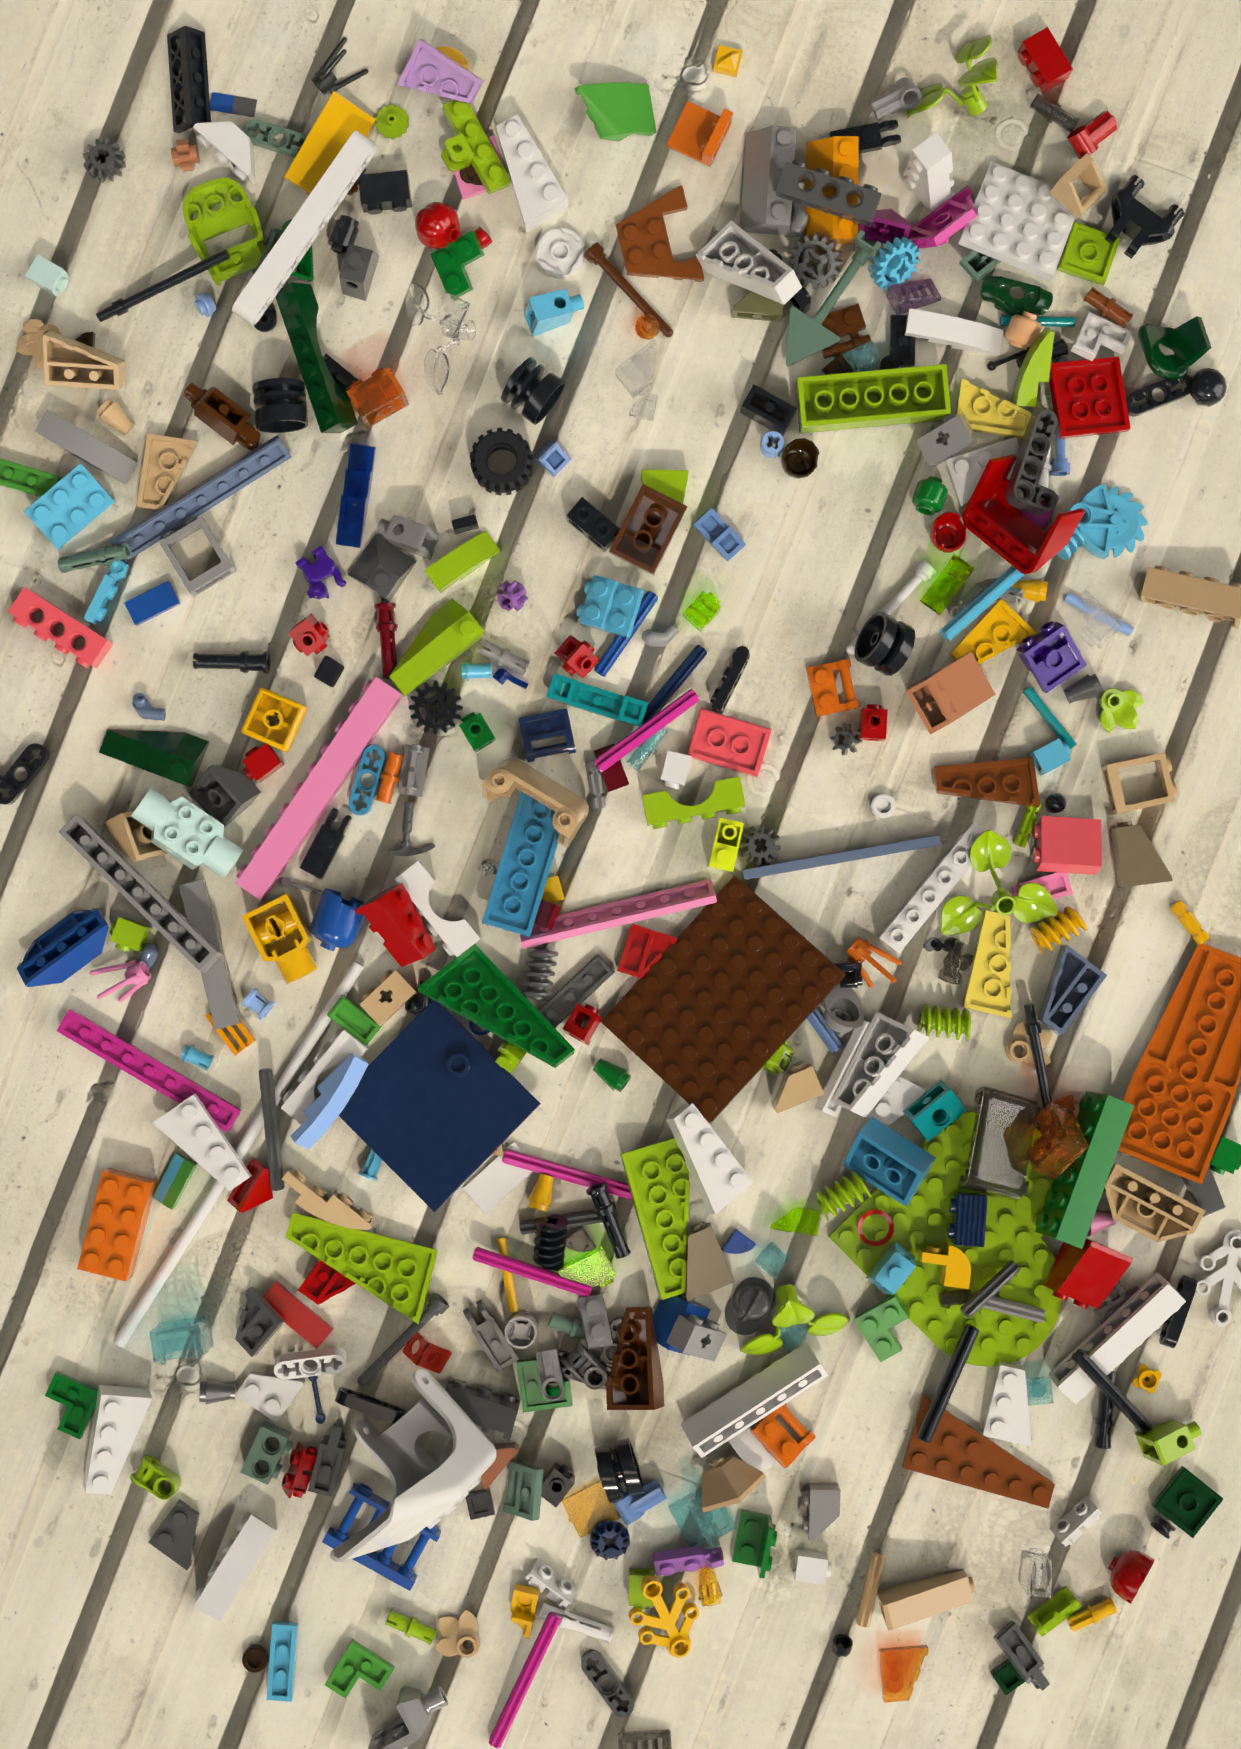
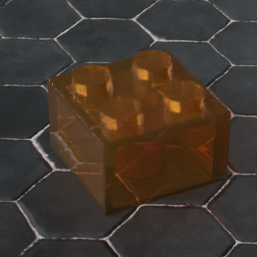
M390 367L377 369L371 374V378L365 381L359 380L350 385V389L346 391L366 429L409 405L406 395Z

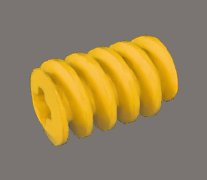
M1066 906L1064 907V913L1058 911V914L1055 915L1056 919L1052 916L1047 917V924L1041 921L1038 923L1039 929L1034 926L1030 928L1031 938L1041 954L1045 956V947L1051 952L1054 951L1052 946L1054 942L1061 947L1062 937L1068 942L1071 941L1070 932L1075 936H1079V927L1084 931H1088L1084 920L1076 910Z

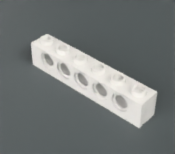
M976 822L969 823L877 936V939L895 954H899L972 865L970 862V849L974 840L985 831Z

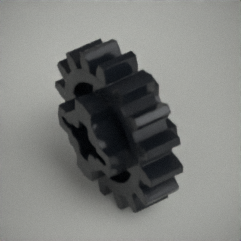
M434 680L432 687L425 682V689L422 691L417 687L416 691L419 695L417 697H410L415 702L414 705L409 706L410 710L415 711L410 717L412 720H419L416 723L418 728L423 725L425 726V733L433 729L434 735H438L439 729H442L446 734L448 733L447 726L450 725L455 728L454 719L461 720L462 718L457 714V711L463 710V706L457 705L462 699L460 696H453L456 692L455 688L447 690L448 684L446 682L443 683L442 687H439L437 680ZM436 692L435 696L428 699L424 698L427 694ZM446 696L451 699L452 709L448 708L445 704ZM439 702V706L446 712L436 711L433 714V710L427 704L436 705ZM420 707L424 708L427 712L426 720L420 714ZM448 718L445 722L436 724L438 719Z

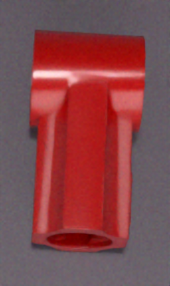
M1103 111L1087 125L1072 131L1067 138L1078 159H1081L1086 153L1089 155L1094 153L1098 149V144L1117 130V121L1108 111Z

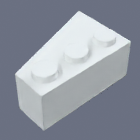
M937 132L912 150L903 173L905 186L908 190L914 191L929 213L955 195L950 190V187L954 185V180L952 178L949 179V174L953 172L952 152Z

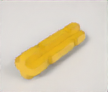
M1176 901L1172 904L1170 910L1175 916L1178 915V920L1187 932L1193 935L1194 941L1198 945L1205 943L1209 939V935L1205 930L1201 929L1202 926L1194 915L1186 910L1187 906L1183 901Z

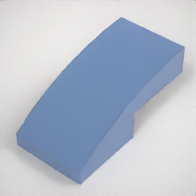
M709 508L692 524L726 561H729L746 545L730 526H727L713 508Z

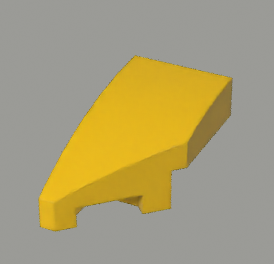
M515 1584L510 1607L512 1612L510 1619L514 1624L517 1623L524 1631L523 1636L526 1639H530L540 1589Z

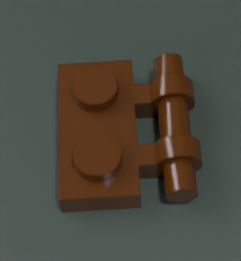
M859 303L829 313L822 323V326L840 338L849 335L851 339L840 344L836 343L822 350L824 359L832 356L836 358L838 355L851 350L856 352L862 350L863 346L872 344L869 334L862 337L858 334L859 331L866 329Z

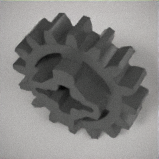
M818 232L814 234L813 238L808 234L804 236V240L800 239L796 242L798 247L791 249L795 257L790 258L789 262L795 264V267L792 269L798 273V280H804V287L812 283L813 289H817L819 284L822 288L828 286V281L833 283L836 280L835 275H839L842 272L837 267L844 263V260L838 259V255L842 253V250L834 248L838 243L837 241L828 242L829 235L821 239V235ZM803 252H805L806 255L804 261H802ZM813 259H819L820 263H814ZM829 261H831V267L829 272L827 273V265Z

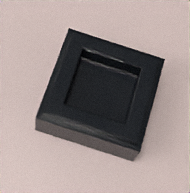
M475 515L452 520L455 534L479 528Z
M490 1488L469 1492L466 1496L470 1520L495 1515Z

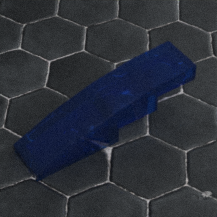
M350 443L348 468L345 472L344 490L340 502L336 537L337 545L361 548L371 491L376 446Z

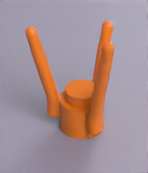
M858 938L847 949L846 953L850 955L848 960L851 963H859L858 960L863 963L867 960L891 982H896V978L870 956L872 953L870 950L899 966L902 965L900 960L872 945L867 939L863 941L861 938ZM862 968L861 976L867 985L872 988L874 985Z

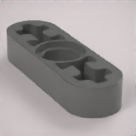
M589 1650L585 1652L581 1660V1668L615 1715L619 1717L629 1716L634 1709L632 1694L599 1651ZM589 1658H591V1660L593 1661L596 1659L598 1660L597 1668L601 1672L598 1676L597 1670L594 1668V1666H587ZM605 1677H610L614 1680L615 1685L612 1689L606 1690L602 1688L601 1680ZM617 1691L622 1701L628 1700L627 1708L623 1706L617 1707L618 1699L615 1696Z

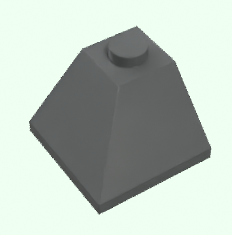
M375 534L348 573V576L389 603L416 564V561Z
M211 765L189 793L207 814L222 823L225 828L254 802L261 791L245 773Z

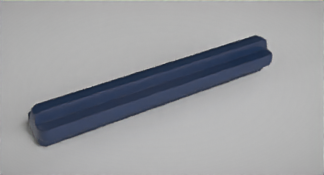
M695 646L650 701L642 724L661 711L706 656L707 651L702 646Z

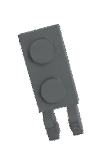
M480 1299L476 1304L478 1310L485 1318L483 1322L478 1324L473 1312L469 1308L463 1310V1313L472 1327L473 1334L496 1371L499 1372L517 1361L520 1357L515 1349L508 1344L502 1328L495 1317L491 1316L488 1308Z

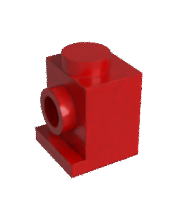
M577 1003L563 1030L567 1035L589 1045L591 1037L602 1020L598 1015L599 1010L589 1004H586L584 1007ZM588 1020L587 1026L583 1028L582 1022Z

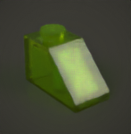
M954 554L920 602L938 615H941L964 585L974 567Z
M604 1246L565 1264L562 1269L558 1270L560 1276L591 1287L600 1285L603 1288L613 1283V1278L616 1277V1270Z

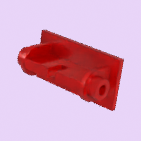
M299 1441L297 1442L296 1449H293L290 1454L288 1473H285L282 1479V1488L288 1498H291L292 1495L302 1498V1495L306 1494L311 1476L304 1474L303 1471L313 1472L317 1457V1448L308 1446L306 1450Z

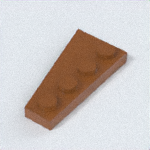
M1033 757L938 766L933 769L937 794L1038 808L1040 806Z

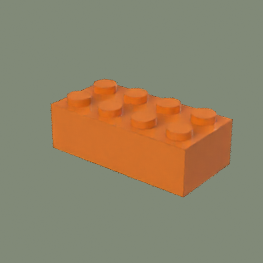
M112 1168L102 1171L77 1269L122 1281H127L133 1277L157 1180Z

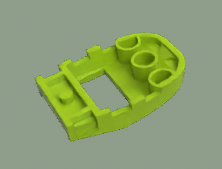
M221 177L191 189L184 198L182 210L189 231L188 237L201 261L211 257L204 241L250 223L255 236L251 240L226 249L230 259L208 269L211 278L217 286L221 285L220 282L256 268L266 249V243L256 209L252 206L242 186L233 179Z

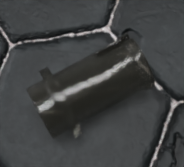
M970 1288L951 1291L943 1289V1292H939L938 1297L940 1306L950 1309V1306L965 1304L972 1295Z

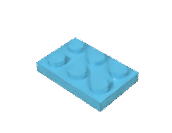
M80 462L28 506L24 513L59 550L115 501Z

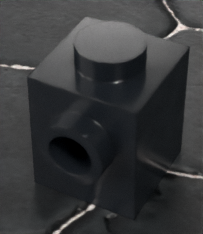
M555 1462L543 1478L541 1496L554 1507H557L575 1484L574 1472L566 1465L562 1464L560 1466Z

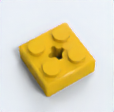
M261 687L241 732L279 750L289 752L307 712V707ZM278 714L279 724L271 726L272 722L269 721V717H275Z

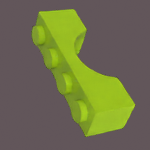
M740 776L715 781L710 797L703 803L694 806L679 804L671 798L667 791L642 795L647 826L653 825V829L668 827L667 822L676 820L678 825L692 822V817L701 816L702 820L717 817L716 813L726 811V815L741 813L740 808L746 806Z

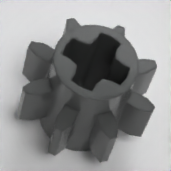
M846 724L845 731L841 727H836L837 734L830 737L835 743L832 749H842V755H847L848 749L853 753L857 752L855 746L858 743H863L861 739H858L857 735L860 730H851V724ZM849 735L850 739L848 740L849 744L843 743V741L845 740L844 736Z

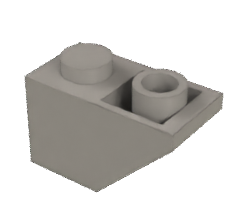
M808 1483V1491L803 1492V1506L807 1507V1516H803L802 1528L803 1532H807L809 1540H815L840 1516L841 1490L838 1484Z

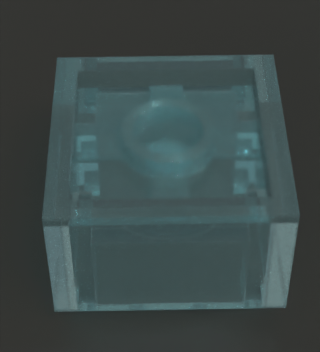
M210 1316L162 1322L150 1331L154 1362L160 1361L161 1365H165L166 1360L197 1356V1360L202 1359V1355L208 1353V1350L214 1345Z

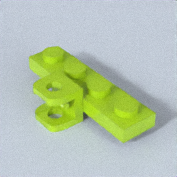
M458 100L443 104L442 111L456 134L445 142V149L441 153V158L447 169L454 172L469 167L472 164L488 195L509 187L512 181L470 104Z

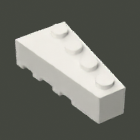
M876 1011L832 1102L866 1118L929 1037Z

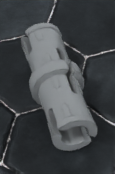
M488 640L483 642L482 645L491 649V651L480 648V655L498 662L500 667L506 666L521 674V676L525 674L526 670L519 667L518 664L528 668L530 661H526L510 653L511 650L507 648L504 650Z

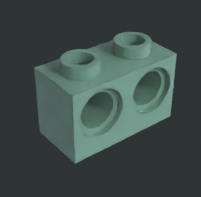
M264 1421L240 1473L267 1485L272 1478L277 1479L283 1466L279 1464L282 1455L287 1456L293 1443L289 1440L292 1432ZM268 1438H277L280 1446H270ZM265 1460L269 1464V1469H260L258 1461Z

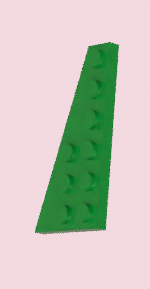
M476 944L418 987V992L554 1068L558 1067L575 1052V1049Z

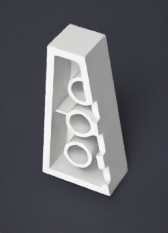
M518 114L497 125L496 131L527 233L568 209V198Z
M732 220L696 254L706 273L783 305L802 288L791 267Z
M693 1103L683 1104L666 1119L676 1143L686 1160V1166L696 1183L695 1186L703 1199L707 1213L716 1215L748 1188L753 1181Z
M98 1386L83 1478L85 1493H112L152 1400L149 1388Z
M251 1514L249 1518L245 1516L242 1518L236 1528L240 1533L235 1541L231 1538L222 1550L226 1554L221 1563L217 1561L214 1563L207 1574L211 1576L210 1581L206 1586L201 1584L193 1597L197 1599L194 1604L195 1607L219 1622L277 1530L254 1514Z

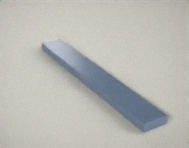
M276 435L111 539L110 543L112 546L128 543L132 551L131 558L163 539V536L169 531L177 530L184 526V523L189 519L203 514L292 458L279 436Z
M940 835L750 868L741 870L742 878L747 880L940 845L941 840Z

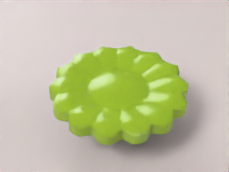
M384 106L381 111H378V116L375 118L376 128L379 130V134L384 135L385 138L393 140L396 137L401 138L402 134L406 133L409 127V117L406 115V111L399 106Z

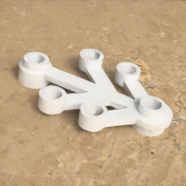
M1239 1230L1227 1232L1223 1237V1245L1208 1255L1200 1256L1198 1264L1202 1269L1210 1271L1215 1267L1217 1260L1227 1255L1226 1264L1204 1279H1198L1196 1288L1198 1294L1207 1295L1211 1287L1223 1279L1218 1305L1212 1307L1209 1312L1210 1320L1220 1327L1228 1325L1232 1319V1314L1228 1308L1233 1282L1241 1291V1272L1237 1268L1238 1256L1241 1259V1231ZM1238 1238L1240 1240L1239 1246L1233 1247V1240ZM1209 1258L1211 1260L1210 1265L1204 1267L1203 1261ZM1201 1283L1206 1284L1204 1291H1199L1198 1289ZM1224 1312L1226 1315L1225 1319L1219 1321V1314Z

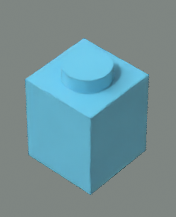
M1058 738L1031 752L1029 756L1030 758L1033 757L1034 765L1041 776L1070 761L1069 755L1071 751L1065 741L1062 742Z

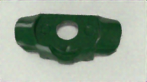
M986 276L983 280L981 288L982 299L994 303V307L997 310H1001L1010 316L1022 315L1023 311L1043 315L1049 310L1053 302V294L1040 286L1001 276ZM1014 287H1019L1023 290L1024 297L1015 299L1011 296L1010 290Z

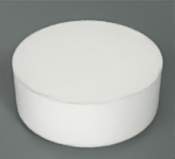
M881 793L871 800L870 809L874 816L883 819L890 817L894 813L896 803L892 796Z

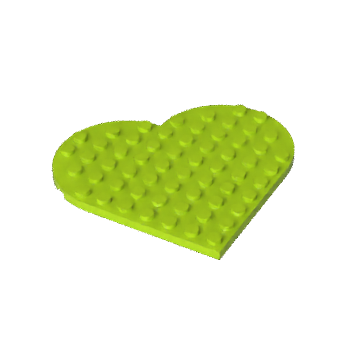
M978 1109L961 1114L956 1121L947 1125L938 1136L929 1141L925 1139L919 1145L920 1148L936 1157L906 1207L876 1187L870 1193L872 1198L867 1196L864 1202L860 1203L828 1237L866 1275L869 1274L894 1240L915 1256L916 1267L895 1293L909 1312V1319L938 1348L951 1357L965 1325L970 1324L977 1327L979 1334L966 1363L990 1367L998 1366L999 1362L1009 1364L1032 1353L1045 1341L1057 1322L1062 1299L1053 1296L1054 1290L1045 1286L1055 1258L1041 1239L1043 1235L1035 1232L1037 1227V1217L1043 1211L1045 1195L1051 1189L1054 1181L1053 1174L1056 1167L1059 1166V1161L1045 1136L1026 1120L1004 1111ZM954 1192L977 1193L988 1196L984 1247L955 1245L967 1256L971 1265L969 1289L943 1286L940 1282L942 1265L924 1263L918 1259L919 1248L926 1249L928 1245L942 1248L941 1252H944L946 1242L953 1244L951 1238L947 1237L948 1223H952L953 1213H949V1200L954 1198ZM869 1210H882L893 1221L894 1233L891 1239L884 1245L870 1246L864 1243L858 1235V1221ZM869 1215L862 1223V1232L871 1241H880L888 1234L889 1224L882 1215ZM1014 1261L1019 1266L1020 1271L994 1296L1045 1310L1044 1320L1040 1323L985 1308H980L972 1317L967 1318L962 1314L960 1308L971 1298L974 1291H979L1008 1262ZM885 1294L888 1298L893 1296L892 1294Z

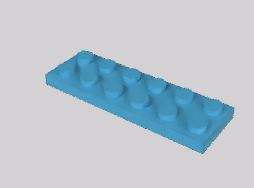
M521 792L482 924L530 938L558 845V832L552 825V818L555 812Z

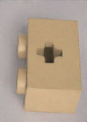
M388 970L379 979L381 984L375 990L371 987L361 996L364 1001L359 1005L379 1026H383L418 992L399 970H395L393 973ZM383 990L385 992H393L390 996L392 1001L387 1000L384 1002L382 1000L384 997Z

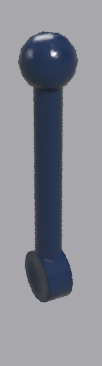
M310 1376L308 1379L312 1382L317 1410L315 1420L318 1424H322L325 1422L326 1416L322 1413L316 1382L318 1376Z

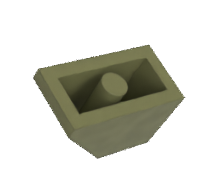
M751 291L733 306L732 318L781 322L783 304Z

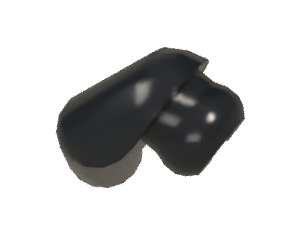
M419 992L417 996L405 1003V1010L411 1014H418L431 1003V998Z

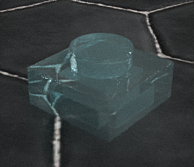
M1049 1376L1026 1378L1028 1406L1053 1403L1052 1384Z

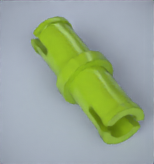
M393 1609L390 1610L385 1621L386 1626L388 1625L404 1632V1636L408 1638L413 1636L429 1645L432 1644V1640H434L437 1629L418 1622L417 1618H409L395 1612Z

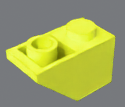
M719 818L709 859V868L731 873L734 871L744 823Z

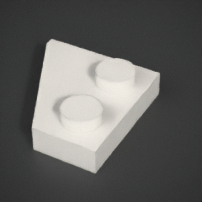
M251 1372L236 1395L277 1423L305 1381L301 1379L283 1380L276 1375L267 1376L263 1373Z

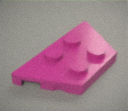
M968 185L911 227L908 240L910 239L918 246L917 249L937 247L948 242L950 236L958 230L965 229V226L977 217L974 197Z

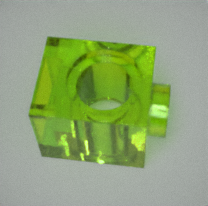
M702 591L683 612V617L698 631L702 632L720 612L721 606L719 603L721 601L713 593L709 592L706 594Z

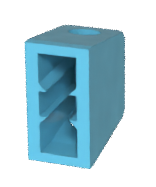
M566 289L529 298L524 316L532 337L570 323L574 312L584 309V302L580 294L569 297Z
M894 1240L865 1278L885 1294L893 1295L916 1267L915 1256Z

